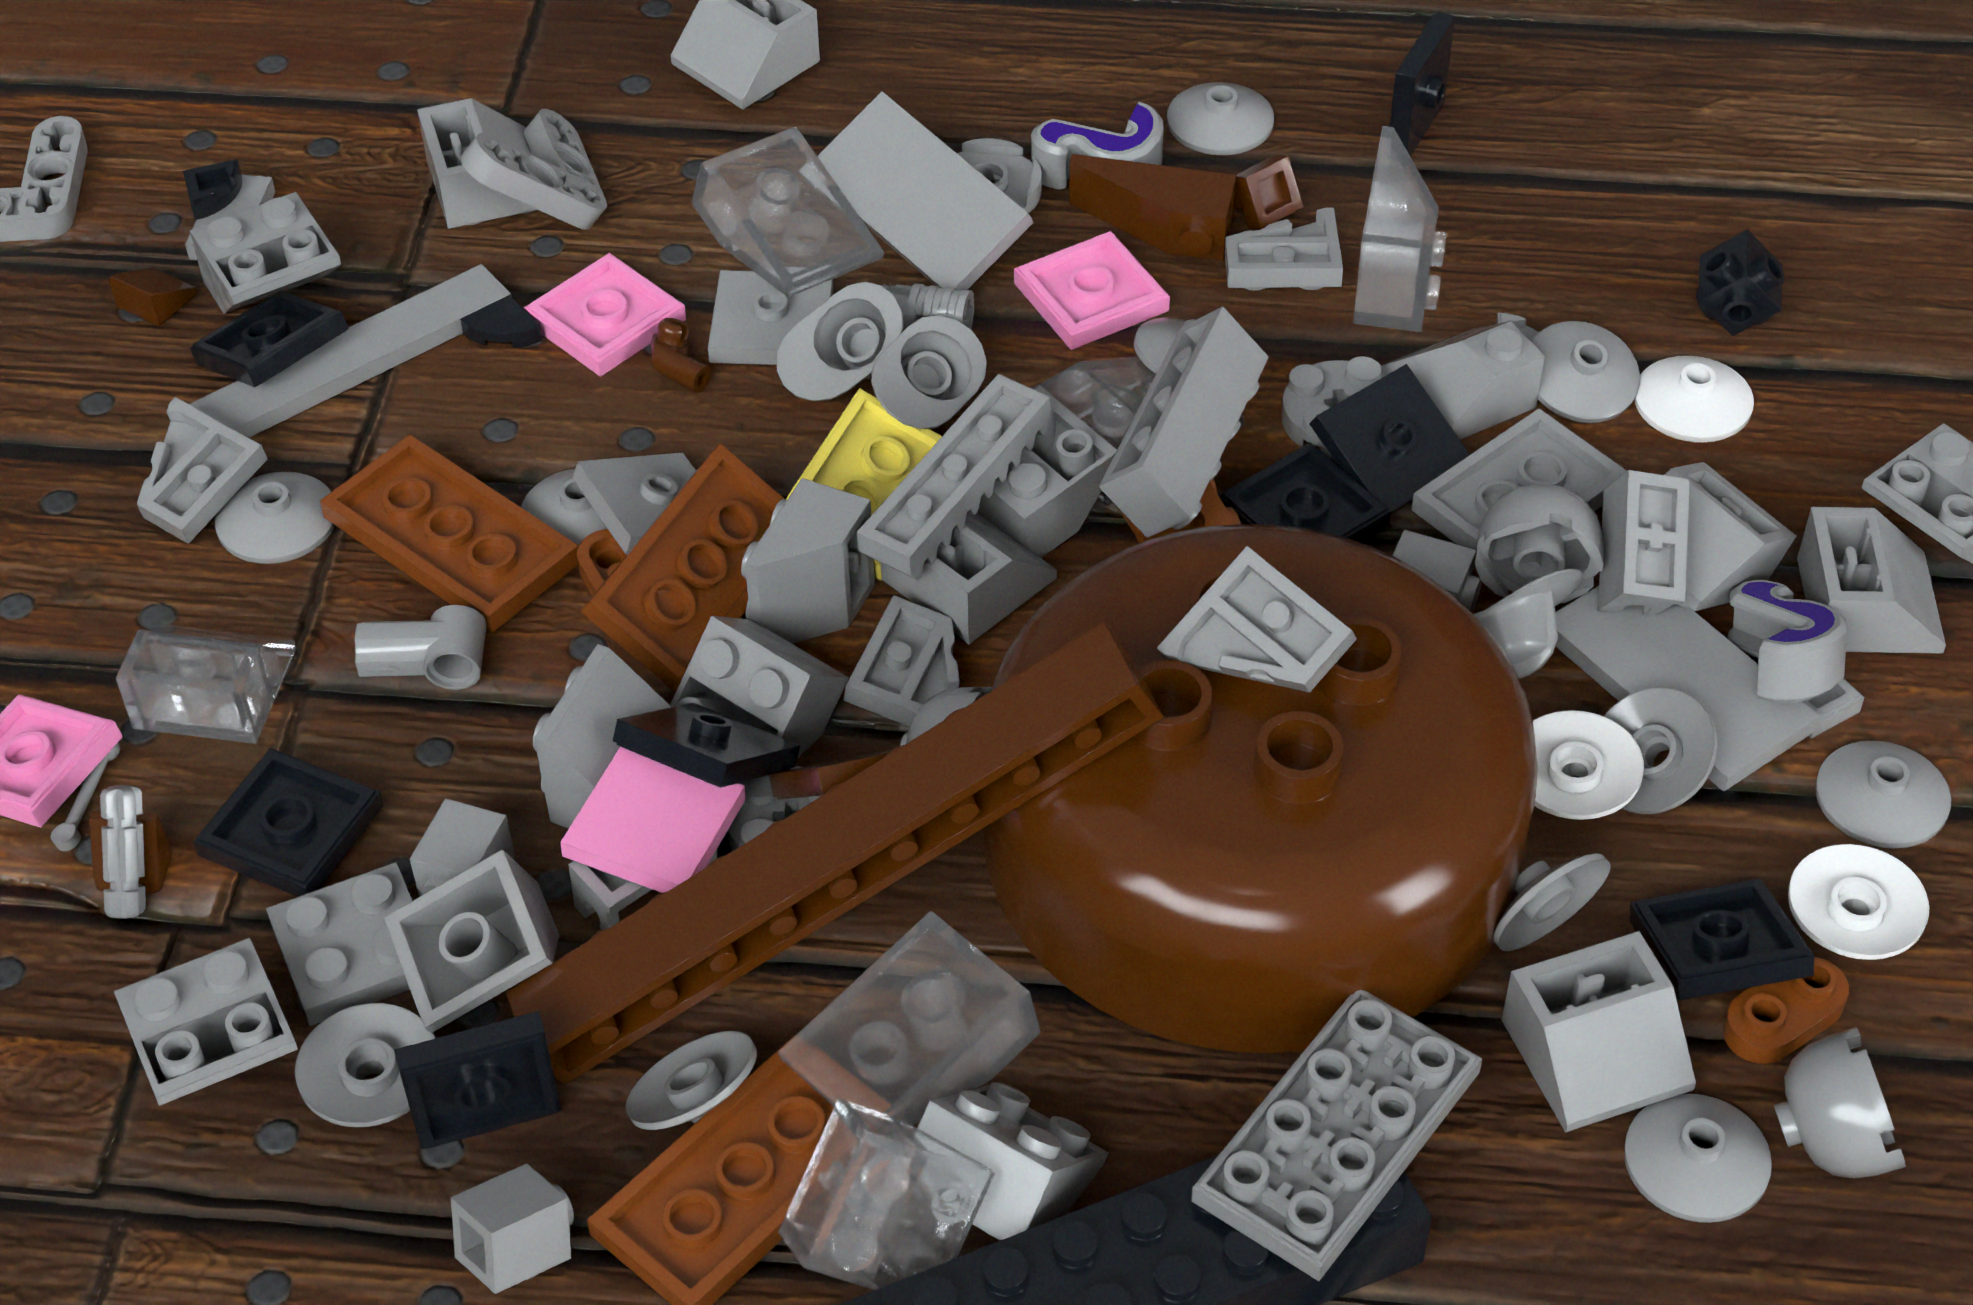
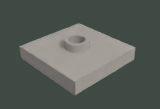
M720 270L708 343L709 363L777 365V351L783 337L799 321L833 295V273Z
M682 452L577 461L573 480L627 555L696 470Z

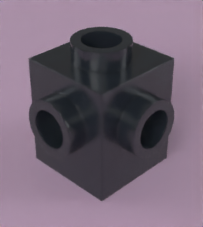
M1748 229L1700 255L1699 290L1696 292L1700 309L1710 320H1717L1732 336L1753 325L1766 322L1774 314L1782 310V284L1785 281L1782 264Z

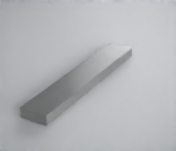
M480 264L349 327L344 333L257 387L236 381L189 405L250 438L463 334L461 318L508 295L511 296V293Z

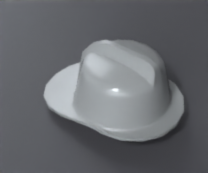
M868 282L851 284L833 294L825 303L799 321L783 337L777 351V373L784 387L796 397L810 401H823L834 399L848 392L861 381L872 379V367L877 358L904 329L903 311L896 297L881 285Z
M940 315L922 317L909 325L881 352L872 367L871 383L877 400L887 413L899 422L918 429L937 428L949 421L978 391L985 379L987 360L979 339L971 329L958 320Z
M1566 569L1538 578L1488 609L1473 614L1499 643L1512 663L1519 679L1529 676L1542 668L1553 654L1558 640L1555 606L1568 598L1579 587L1583 580L1580 570Z

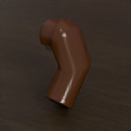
M665 318L659 322L658 333L652 335V365L662 376L694 392H702L711 378V368L688 356V344L685 342L689 335L687 324L675 318Z

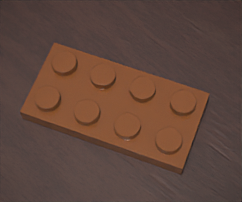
M410 434L320 500L325 519L449 604L463 605L477 610L484 616L487 622V630L492 633L578 565V544Z
M720 443L703 461L580 612L676 693L710 617L741 618L745 613L748 591L746 578L741 574L744 554L752 542L760 541L770 526L771 517L776 505L784 498Z
M794 1035L750 1074L726 1100L706 1113L587 1219L590 1235L671 1305H713L899 1132L898 1115Z

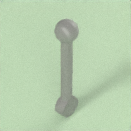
M119 743L113 747L86 777L65 823L58 825L51 832V840L60 851H69L79 844L81 834L77 830L78 825L108 761L114 760L119 755Z

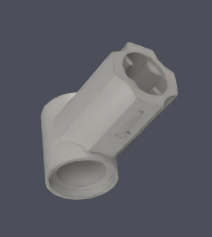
M448 605L436 610L431 619L425 621L357 623L354 641L355 664L359 677L425 675L434 685L445 689L459 690L468 688L476 684L480 679L487 622L484 616L473 608L463 605Z

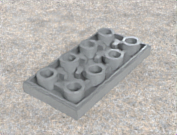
M882 91L805 168V171L813 181L931 283L941 288L950 287L957 290H968L1034 223L1027 211Z
M1599 586L1555 612L1558 634L1555 646L1618 701L1640 690L1664 687L1676 689L1692 696L1706 709L1714 723L1717 734V755L1708 779L1723 792L1817 730L1821 716L1803 701L1776 703L1760 699L1757 696L1758 664L1691 608L1686 609L1673 604L1663 612L1655 615H1643V605L1626 606L1624 610L1616 613L1598 611Z
M1358 990L1354 994H1350L1193 1186L1192 1202L1317 1281H1320L1478 1076L1482 1058L1367 991Z

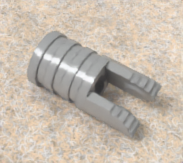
M885 283L882 285L896 297L903 311V331L922 317L936 315L956 319L969 329L972 328L974 317V293L972 290H957L950 287L941 288L934 285L925 286L915 283L913 286L900 284L893 286L891 283L889 285Z

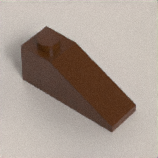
M1072 154L1070 158L1069 204L1168 254L1224 261L1225 237L1230 236L1234 220L1237 175Z

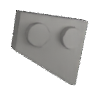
M1334 208L1317 210L1316 222L1292 229V223L1285 219L1268 224L1261 230H1248L1225 237V266L1228 288H1244L1246 290L1258 291L1265 288L1299 287L1305 290H1318L1323 287H1342L1343 264Z
M175 397L169 403L167 409L170 424L164 442H156L151 458L152 471L143 482L137 506L144 519L189 544L267 461V456L262 445Z
M1246 546L1161 642L1157 649L1167 660L1185 662L1199 669L1311 692L1357 638L1353 631Z
M893 595L846 684L843 701L910 727L914 716L929 698L943 690L959 687L958 664L953 658L952 652L955 643L952 618Z

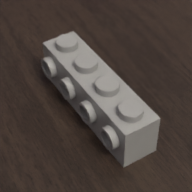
M1223 306L1179 329L1099 485V488L1147 538L1171 527L1175 530L1181 529L1198 515L1202 507L1200 499L1208 482L1219 472L1222 465L1220 462L1221 455L1228 441L1238 432L1241 426L1239 418L1247 402L1256 394L1260 386L1258 379L1269 357Z

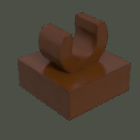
M1274 155L1237 174L1236 209H1243L1248 228L1263 229L1268 224L1275 223L1304 207L1289 156Z

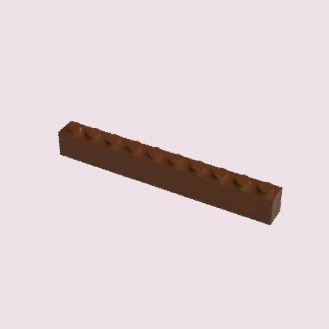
M1103 621L1086 633L1073 637L1065 646L1028 669L1013 674L999 687L965 708L952 712L944 721L907 744L892 749L878 762L847 781L834 785L823 796L786 819L771 824L765 832L731 853L713 860L702 871L668 892L655 896L647 905L610 928L597 932L589 941L506 991L513 1016L518 1017L539 1011L554 1078L565 1085L1161 720L1164 716L1132 656Z

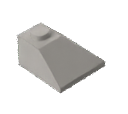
M1511 321L1470 329L1381 365V374L1386 376L1407 364L1459 440L1535 409L1537 407V397L1540 390L1545 356Z
M503 849L384 917L423 1026L430 1033L551 965L560 937L538 882Z

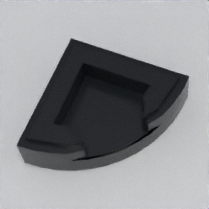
M238 160L183 171L195 220L213 215L228 206L236 198L242 186V174Z
M510 295L460 319L463 334L478 344L487 345V341L512 342L513 348H521L542 341L540 326Z

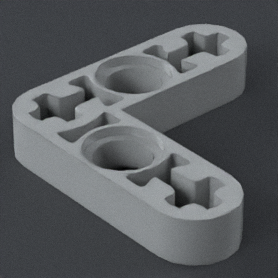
M547 108L541 109L524 130V137L531 154L492 135L479 133L461 155V163L465 170L481 184L577 228L590 229L607 208L606 199L577 131L564 117Z
M68 116L51 117L35 127L31 137L21 187L0 188V212H2L0 214V242L51 239L63 235L71 228L75 218L88 153L82 126L77 119ZM60 146L61 151H54V149ZM52 174H64L63 176L56 179L41 180L44 177H47ZM45 203H52V205L46 209Z

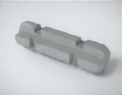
M115 785L102 790L100 794L101 817L108 820V826L101 827L103 880L110 882V889H104V911L108 917L126 919L138 917L146 908L145 886L139 884V877H145L143 824L136 821L137 815L143 814L142 792L137 786Z

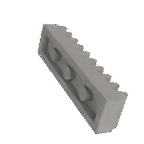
M998 374L857 531L859 551L886 566L919 580L922 576L924 561L931 564L934 563L938 545L948 547L953 528L959 531L964 528L967 512L975 515L979 510L981 496L987 499L992 496L995 480L1003 483L1006 480L1008 466L1017 467L1020 464L1022 449L1029 452L1033 449L1036 433L1041 436L1046 434L1049 418L1051 417L1050 396Z

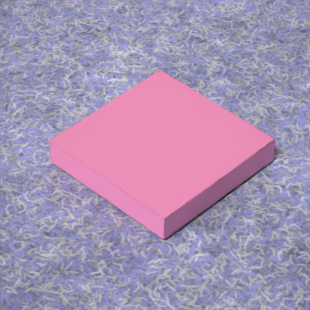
M1112 231L1014 268V284L1070 350L1169 311L1170 296Z
M611 253L606 254L523 308L540 326V332L543 336L600 377L651 344L652 335L658 333V325L661 320L665 318H675L683 322L686 320L685 305Z
M17 695L0 713V815L41 828L122 739L123 736L116 722L24 695Z
M620 747L561 840L562 857L661 893L668 892L707 867L746 800L745 785L737 783L720 788Z

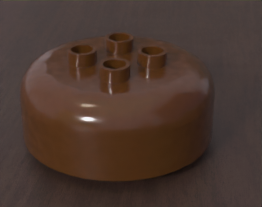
M1263 524L1209 526L1154 538L1122 550L1099 562L1058 590L1037 609L1022 627L1003 658L992 690L1002 685L1013 674L1028 669L1062 648L1073 637L1086 633L1104 621L1132 656L1164 716L1161 720L983 828L986 865L993 890L1007 920L1022 943L1041 965L1069 990L1097 1009L1128 1025L1166 1039L1203 1048L1232 1052L1305 1051L1350 994H1354L1358 990H1365L1413 1018L1440 1001L1464 981L1487 955L1494 944L1495 929L1503 913L1516 895L1515 888L1518 877L1521 874L1534 809L1538 763L1533 719L1523 686L1512 663L1499 643L1479 619L1462 603L1423 572L1371 546L1329 533L1305 528ZM1246 546L1353 631L1357 638L1311 692L1199 669L1181 661L1167 660L1157 647Z

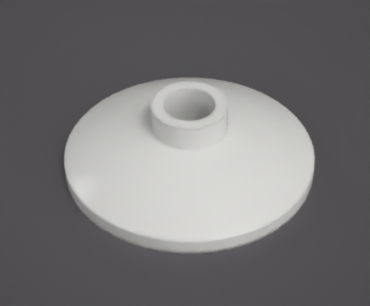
M1674 356L1651 364L1640 374V386L1634 399L1639 414L1650 426L1667 436L1689 442H1714L1735 435L1749 422L1754 406L1751 388L1739 373L1723 363L1699 356Z
M1569 710L1553 712L1533 720L1538 763L1534 806L1558 817L1584 820L1612 814L1623 808L1634 798L1641 786L1644 760L1640 747L1626 729L1611 719L1586 711Z
M1840 844L1816 850L1798 864L1792 874L1788 887L1789 907L1800 928L1822 947L1846 957L1876 960L1898 955L1908 950L1919 940L1929 918L1928 896L1915 873L1897 858L1868 846Z

